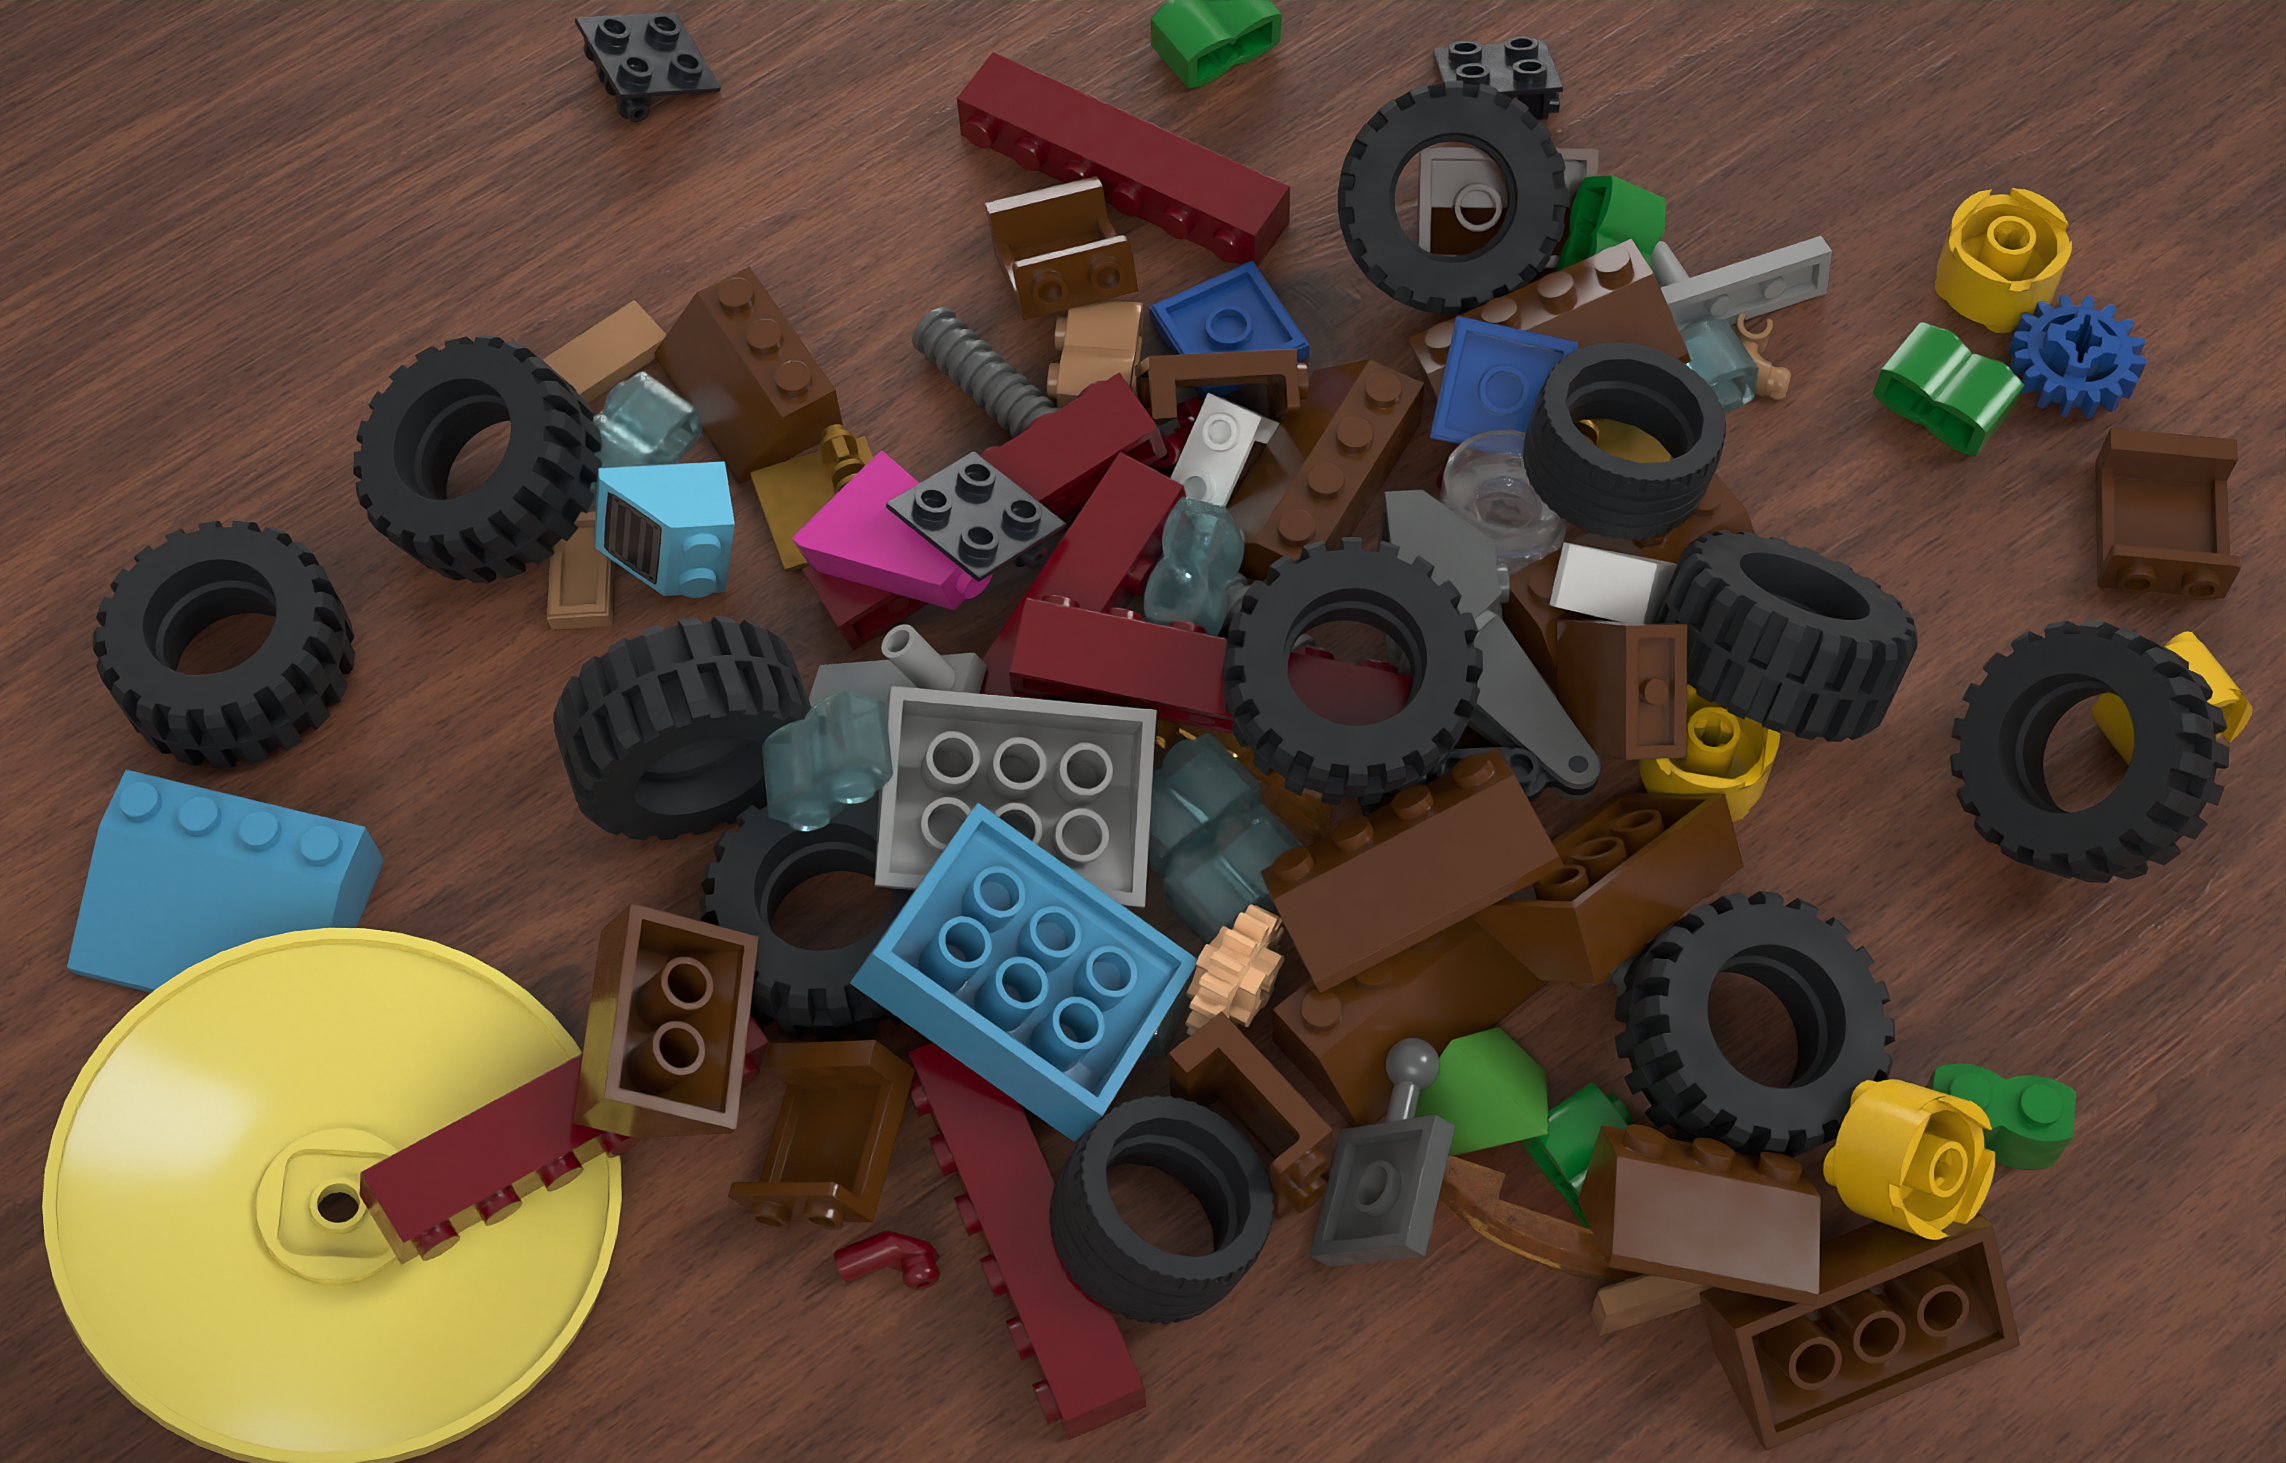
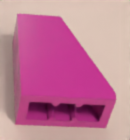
M882 450L792 537V540L808 564L818 572L951 610H955L966 598L970 599L980 594L992 577V574H990L983 580L976 581L886 508L887 502L918 485L919 482Z

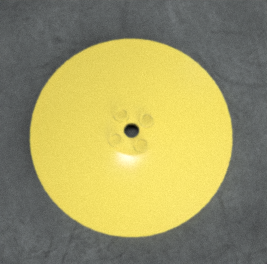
M322 928L294 931L239 945L187 968L155 989L131 1009L102 1040L82 1068L69 1092L52 1135L45 1167L42 1202L45 1245L55 1288L67 1319L83 1348L108 1381L134 1406L164 1428L200 1447L249 1463H395L427 1454L457 1441L486 1425L522 1399L552 1370L573 1343L593 1309L607 1275L618 1233L622 1201L620 1155L608 1158L605 1152L584 1163L582 1165L584 1168L583 1172L567 1185L550 1192L543 1186L521 1198L523 1202L521 1207L506 1219L490 1226H486L482 1220L458 1233L460 1240L443 1254L427 1261H423L420 1255L402 1265L359 1195L360 1173L582 1054L581 1050L550 1011L527 990L500 971L466 953L434 941L403 933L366 928ZM338 1192L349 1194L356 1200L359 1206L353 1218L346 1222L333 1223L321 1216L318 1206L324 1197Z

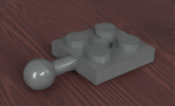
M1403 1039L1394 1044L1387 1054L1385 1069L1394 1087L1385 1122L1341 1129L1328 1181V1188L1325 1193L1310 1257L1328 1267L1425 1257L1428 1241L1433 1230V1219L1443 1176L1448 1166V1154L1455 1125L1436 1114L1414 1118L1420 1095L1419 1092L1429 1088L1435 1082L1440 1070V1061L1436 1050L1422 1039Z

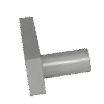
M1818 236L1691 278L1667 243L1659 241L1656 244L1650 258L1651 270L1657 279L1683 340L1734 324L1741 313H1746L1745 320L1826 294L1832 250L1822 236Z
M903 624L890 630L883 639L882 653L889 660L820 665L809 702L816 718L819 732L884 727L885 704L891 686L979 694L987 665L975 653L939 655L913 627Z

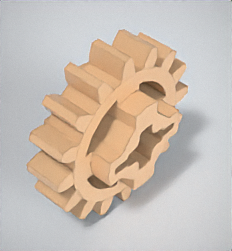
M1250 904L1245 913H1239L1233 929L1222 926L1216 938L1210 944L1205 945L1196 962L1197 968L1193 981L1186 992L1187 997L1192 999L1189 1008L1193 1009L1186 1021V1026L1189 1027L1186 1032L1191 1036L1221 1011L1236 1027L1238 1023L1244 1027H1249L1261 1008H1265L1275 989L1274 983L1278 971L1284 962V956L1278 953L1280 946L1277 945L1284 933V928L1281 927L1283 924L1282 918L1257 905Z

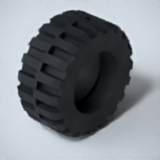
M1444 81L1442 84L1430 86L1425 84L1411 89L1408 93L1395 100H1390L1378 109V112L1358 132L1346 154L1338 187V215L1346 246L1364 275L1377 288L1407 306L1440 314L1469 312L1492 299L1502 297L1527 286L1548 264L1555 245L1561 240L1566 225L1563 224L1565 210L1569 206V188H1566L1564 170H1566L1562 154L1557 152L1550 138L1553 135L1543 121L1539 123L1528 111L1529 107L1515 97L1511 99L1497 92V88L1484 84L1479 86L1465 84L1463 81ZM1443 142L1467 143L1487 153L1501 169L1508 189L1506 216L1496 235L1480 249L1462 256H1440L1417 246L1402 229L1395 209L1396 185L1406 164L1423 149Z
M482 335L475 337L473 342L465 336L445 341V348L442 350L432 346L416 354L417 362L409 368L401 365L389 376L393 382L385 392H376L369 403V408L373 410L368 421L361 420L356 436V441L362 444L361 451L354 452L353 474L361 479L356 482V493L360 505L367 510L368 520L378 532L387 537L397 547L429 569H433L442 576L456 581L467 578L472 583H490L496 580L497 573L508 579L526 572L525 564L531 561L538 565L555 554L552 547L560 539L568 542L577 531L578 527L574 525V522L581 511L588 513L595 497L590 488L592 482H597L598 468H602V460L594 453L601 451L602 440L600 429L593 424L594 413L589 404L577 393V390L540 357H537L527 347L515 341L504 342L500 337ZM511 421V433L507 450L492 475L471 492L453 499H447L449 473L461 449L470 439L485 428L500 422Z
M234 520L232 527H223L220 521L199 523L198 531L186 534L183 529H179L165 535L168 542L154 550L148 545L135 555L134 559L137 564L130 571L122 568L113 580L110 587L114 595L112 598L104 596L96 615V619L101 627H96L93 633V651L98 657L96 667L102 682L136 732L141 733L147 743L160 753H173L177 761L193 766L201 765L204 758L208 760L212 768H232L236 766V759L246 758L251 765L270 759L268 752L278 747L284 746L285 750L288 751L303 741L300 734L311 726L314 730H317L327 720L330 714L326 707L330 702L338 704L348 687L343 674H350L354 667L355 651L351 645L354 633L351 621L324 567L319 565L314 553L303 543L293 542L288 533L274 527H265L263 532H261L256 522ZM258 613L275 617L274 626L265 643L254 655L238 666L210 675H188L177 672L178 663L185 648L198 633L214 622L232 615Z
M1729 530L1716 531L1713 534L1706 533L1689 543L1681 554L1653 621V624H1687V685L1689 684L1695 688L1697 695L1710 703L1716 702L1728 708L1727 712L1741 719L1747 717L1762 723L1764 728L1779 733L1781 730L1792 732L1798 738L1809 740L1822 737L1827 742H1842L1846 738L1855 740L1880 726L1918 646L1916 626L1910 612L1902 610V603L1893 594L1883 592L1881 585L1869 577H1862L1853 572V568L1838 560L1834 562L1820 556V552L1807 547L1802 549L1788 544L1786 540L1775 537L1767 539L1759 537L1756 533L1740 531L1738 534H1733Z
M1341 537L1338 550L1326 551L1322 540L1302 547L1300 559L1293 562L1290 557L1284 555L1270 565L1267 578L1263 582L1255 580L1243 595L1239 613H1234L1228 631L1222 675H1224L1222 697L1225 712L1231 713L1233 718L1232 732L1240 747L1250 746L1255 753L1253 764L1266 776L1276 771L1286 778L1283 788L1299 796H1302L1304 789L1307 788L1322 793L1320 803L1340 806L1343 797H1357L1361 806L1379 803L1383 793L1392 790L1397 795L1410 786L1417 785L1419 779L1425 774L1432 776L1445 763L1453 747L1457 746L1475 709L1481 690L1477 685L1483 671V651L1474 647V640L1479 632L1474 617L1470 612L1460 613L1457 607L1462 595L1450 580L1438 586L1431 579L1435 566L1419 555L1415 558L1412 565L1397 558L1400 549L1398 545L1381 541L1378 552L1363 550L1361 537ZM1333 621L1361 622L1381 630L1400 646L1412 668L1413 684L1407 702L1395 716L1385 721L1365 726L1338 724L1317 715L1299 699L1289 682L1288 659L1297 639L1308 630Z
M714 616L711 621L701 622L697 617L682 619L675 626L662 628L660 624L642 630L643 635L629 641L623 638L610 645L608 653L602 657L594 655L583 664L579 677L572 676L557 702L553 716L554 733L580 811L587 819L606 832L616 836L623 833L628 838L645 840L648 836H657L660 840L677 839L679 834L689 832L698 835L710 832L713 826L725 822L728 825L737 822L736 817L751 805L761 810L770 804L769 794L784 787L789 791L798 782L799 774L807 771L812 762L819 739L816 718L792 652L788 650L786 643L776 634L757 623L743 620L738 624L730 617Z
M2066 620L2048 624L2044 629L2045 638L2028 631L2012 640L2011 646L2014 650L2012 654L2007 657L1996 652L1983 665V670L1988 673L1987 677L1980 686L1972 682L1970 683L1962 698L1963 701L1970 703L1964 719L1955 718L1951 737L1960 740V753L1951 754L1950 756L1951 774L1954 777L1963 779L1965 782V786L1957 791V797L1963 811L1979 816L1975 819L1974 828L1987 842L2000 845L2002 854L2016 862L2068 879L2076 878L2089 883H2108L2113 876L2129 880L2146 875L2148 871L2147 861L2166 865L2181 854V849L2177 846L2176 842L2182 836L2196 840L2207 826V822L2199 816L2207 802L2218 806L2225 788L2214 783L2217 768L2226 769L2229 767L2230 747L2216 742V734L2224 732L2227 729L2222 709L2207 702L2211 699L2213 690L2202 675L2189 670V662L2177 653L2124 627L2119 629L2107 622L2085 620L2078 626ZM2104 693L2115 694L2125 703L2134 727V750L2129 768L2116 789L2101 802L2085 810L2072 813L2060 809L2054 802L2045 782L2043 761L2048 738L2060 718L2074 705L2095 695Z
M824 779L805 781L806 790L789 795L787 788L784 787L769 794L770 804L761 810H758L754 805L749 806L736 817L739 830L735 834L728 830L722 833L713 847L718 863L711 861L704 868L701 885L705 896L699 901L700 919L702 922L759 937L750 1014L755 1020L766 1026L771 1025L776 1019L782 1035L798 1040L804 1038L806 1030L815 1031L818 1042L840 1041L841 1032L855 1030L858 1040L877 1035L875 1024L888 1018L895 1026L903 1022L900 1018L850 984V982L915 890L888 888L892 893L893 899L884 919L866 937L840 949L811 951L792 946L775 936L771 930V923L778 906L788 893L807 879L823 873L836 871L860 873L875 879L879 787L874 790L873 794L865 793L863 781L842 779L840 787H826Z
M1758 891L1749 898L1743 893L1737 892L1721 896L1709 905L1704 903L1656 935L1646 945L1647 949L1643 951L1644 955L1631 963L1623 979L1625 986L1630 988V990L1617 997L1614 1017L1618 1022L1626 1023V1030L1614 1038L1617 1057L1620 1059L1629 1058L1633 1072L1624 1076V1079L1632 1095L1640 1091L1643 1092L1651 1104V1107L1644 1113L1657 1128L1669 1123L1677 1130L1673 1137L1674 1140L1693 1143L1696 1138H1709L1726 1144L1734 1152L1760 1157L1762 1152L1772 1151L1794 1158L1837 1138L1841 1124L1850 1109L1851 1096L1861 1082L1866 1080L1875 1082L1888 1080L1893 1059L1891 1055L1883 1053L1885 1046L1895 1042V1021L1893 1018L1884 1017L1882 1005L1890 1002L1891 999L1885 981L1875 983L1868 969V966L1875 962L1866 948L1861 946L1855 950L1845 939L1850 933L1849 929L1836 918L1832 917L1825 922L1821 921L1816 917L1819 909L1815 905L1799 898L1783 906V897L1776 892ZM1718 973L1741 974L1760 982L1771 990L1787 1009L1793 1021L1798 1040L1796 1069L1787 1087L1783 1089L1773 1088L1750 1080L1737 1071L1719 1050L1713 1038L1708 1019L1709 992L1712 982Z

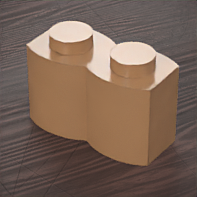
M1102 300L1070 308L1068 316L1058 315L1055 330V350L1062 351L1060 363H1050L1047 378V398L1057 399L1058 408L1061 409L1076 400L1081 391L1090 384L1097 381H1106L1119 372L1135 394V366L1140 363L1144 332L1143 303Z

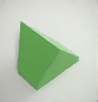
M1500 1027L1451 1040L1439 1057L1440 1070L1437 1079L1429 1088L1419 1092L1420 1095L1414 1118L1436 1114L1455 1125L1448 1162L1456 1155L1549 1134L1546 1071Z

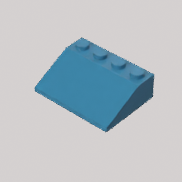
M125 770L98 828L67 969L73 974L152 993L155 989L187 968L222 951L257 939L294 931L322 928H356L385 860L366 827Z
M977 803L883 934L850 984L1075 1142L1104 1115L1192 973L1198 959Z

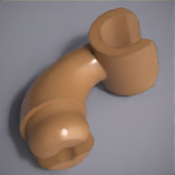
M1741 313L1737 319L1732 336L1738 374L1751 392L1762 398L1766 395L1773 399H1782L1786 396L1791 372L1785 367L1772 366L1771 362L1766 361L1760 356V353L1765 350L1773 329V321L1768 318L1764 331L1753 334L1745 329L1743 324L1746 313Z

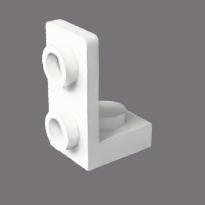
M1210 393L1207 394L1171 476V479L1184 485L1191 520L1209 528L1215 527L1225 510L1254 441L1268 444L1277 430L1279 422L1228 399Z

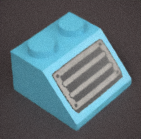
M725 462L598 468L594 525L595 549L663 596L684 595L690 598H701L712 593L726 592L735 523Z

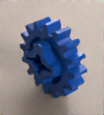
M2067 294L2060 295L2055 309L2043 300L2038 302L2033 315L2024 313L2021 317L2008 348V353L2013 355L2009 368L2013 371L2014 375H2024L2022 379L2024 388L2021 393H2028L2034 390L2039 392L2040 397L2037 406L2041 409L2048 406L2052 401L2059 403L2060 415L2063 417H2068L2072 407H2080L2086 418H2093L2099 403L2109 412L2115 411L2121 397L2129 399L2132 396L2147 359L2140 356L2145 345L2144 338L2129 337L2135 322L2132 319L2120 322L2114 320L2113 315L2116 306L2113 304L2104 307L2102 311L2093 309L2094 302L2092 296L2086 295L2081 306H2074Z

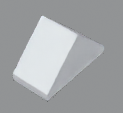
M1564 542L1549 605L1622 623L1653 624L1677 564Z

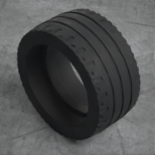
M1606 342V344L1598 343L1594 346L1589 345L1583 349H1577L1574 353H1569L1566 358H1562L1553 367L1537 396L1527 425L1523 448L1524 469H1526L1531 487L1533 486L1536 495L1540 496V500L1546 503L1551 511L1556 512L1560 518L1566 519L1571 525L1574 524L1578 528L1588 530L1592 534L1596 533L1603 537H1612L1613 539L1641 540L1642 538H1652L1655 535H1663L1664 532L1668 533L1673 528L1679 527L1682 522L1684 523L1695 511L1706 494L1720 461L1726 435L1725 413L1722 411L1723 407L1718 401L1717 394H1714L1712 387L1706 383L1707 381L1701 378L1695 370L1693 371L1689 368L1690 366L1686 363L1684 364L1676 357L1673 358L1669 354L1659 352L1654 348H1647L1644 345L1638 346L1633 343ZM1610 419L1633 425L1657 439L1673 459L1668 462L1638 463L1612 456L1590 443L1574 423L1581 420Z
M1158 1095L1150 1098L1145 1096L1138 1100L1135 1098L1128 1103L1120 1104L1118 1107L1111 1109L1085 1133L1064 1163L1055 1183L1050 1199L1049 1226H1051V1238L1054 1240L1053 1245L1055 1250L1058 1251L1060 1262H1063L1064 1268L1067 1273H1070L1072 1280L1081 1287L1080 1289L1084 1293L1089 1294L1092 1300L1099 1302L1105 1309L1108 1308L1113 1313L1121 1314L1127 1319H1136L1137 1322L1142 1323L1150 1322V1324H1169L1170 1322L1179 1323L1183 1320H1190L1195 1316L1201 1315L1224 1299L1249 1271L1260 1255L1272 1228L1270 1226L1274 1217L1272 1216L1274 1211L1272 1201L1274 1197L1273 1193H1271V1182L1268 1180V1173L1263 1167L1261 1157H1258L1254 1146L1252 1147L1249 1144V1140L1240 1133L1241 1131L1237 1127H1233L1230 1124L1231 1122L1220 1117V1114L1208 1110L1209 1108L1204 1105L1200 1106L1196 1102L1185 1101V1099L1179 1097L1176 1099L1172 1098V1096L1160 1097ZM1125 1163L1150 1166L1180 1180L1201 1202L1212 1225L1214 1253L1201 1257L1168 1254L1141 1240L1120 1218L1107 1191L1106 1168Z

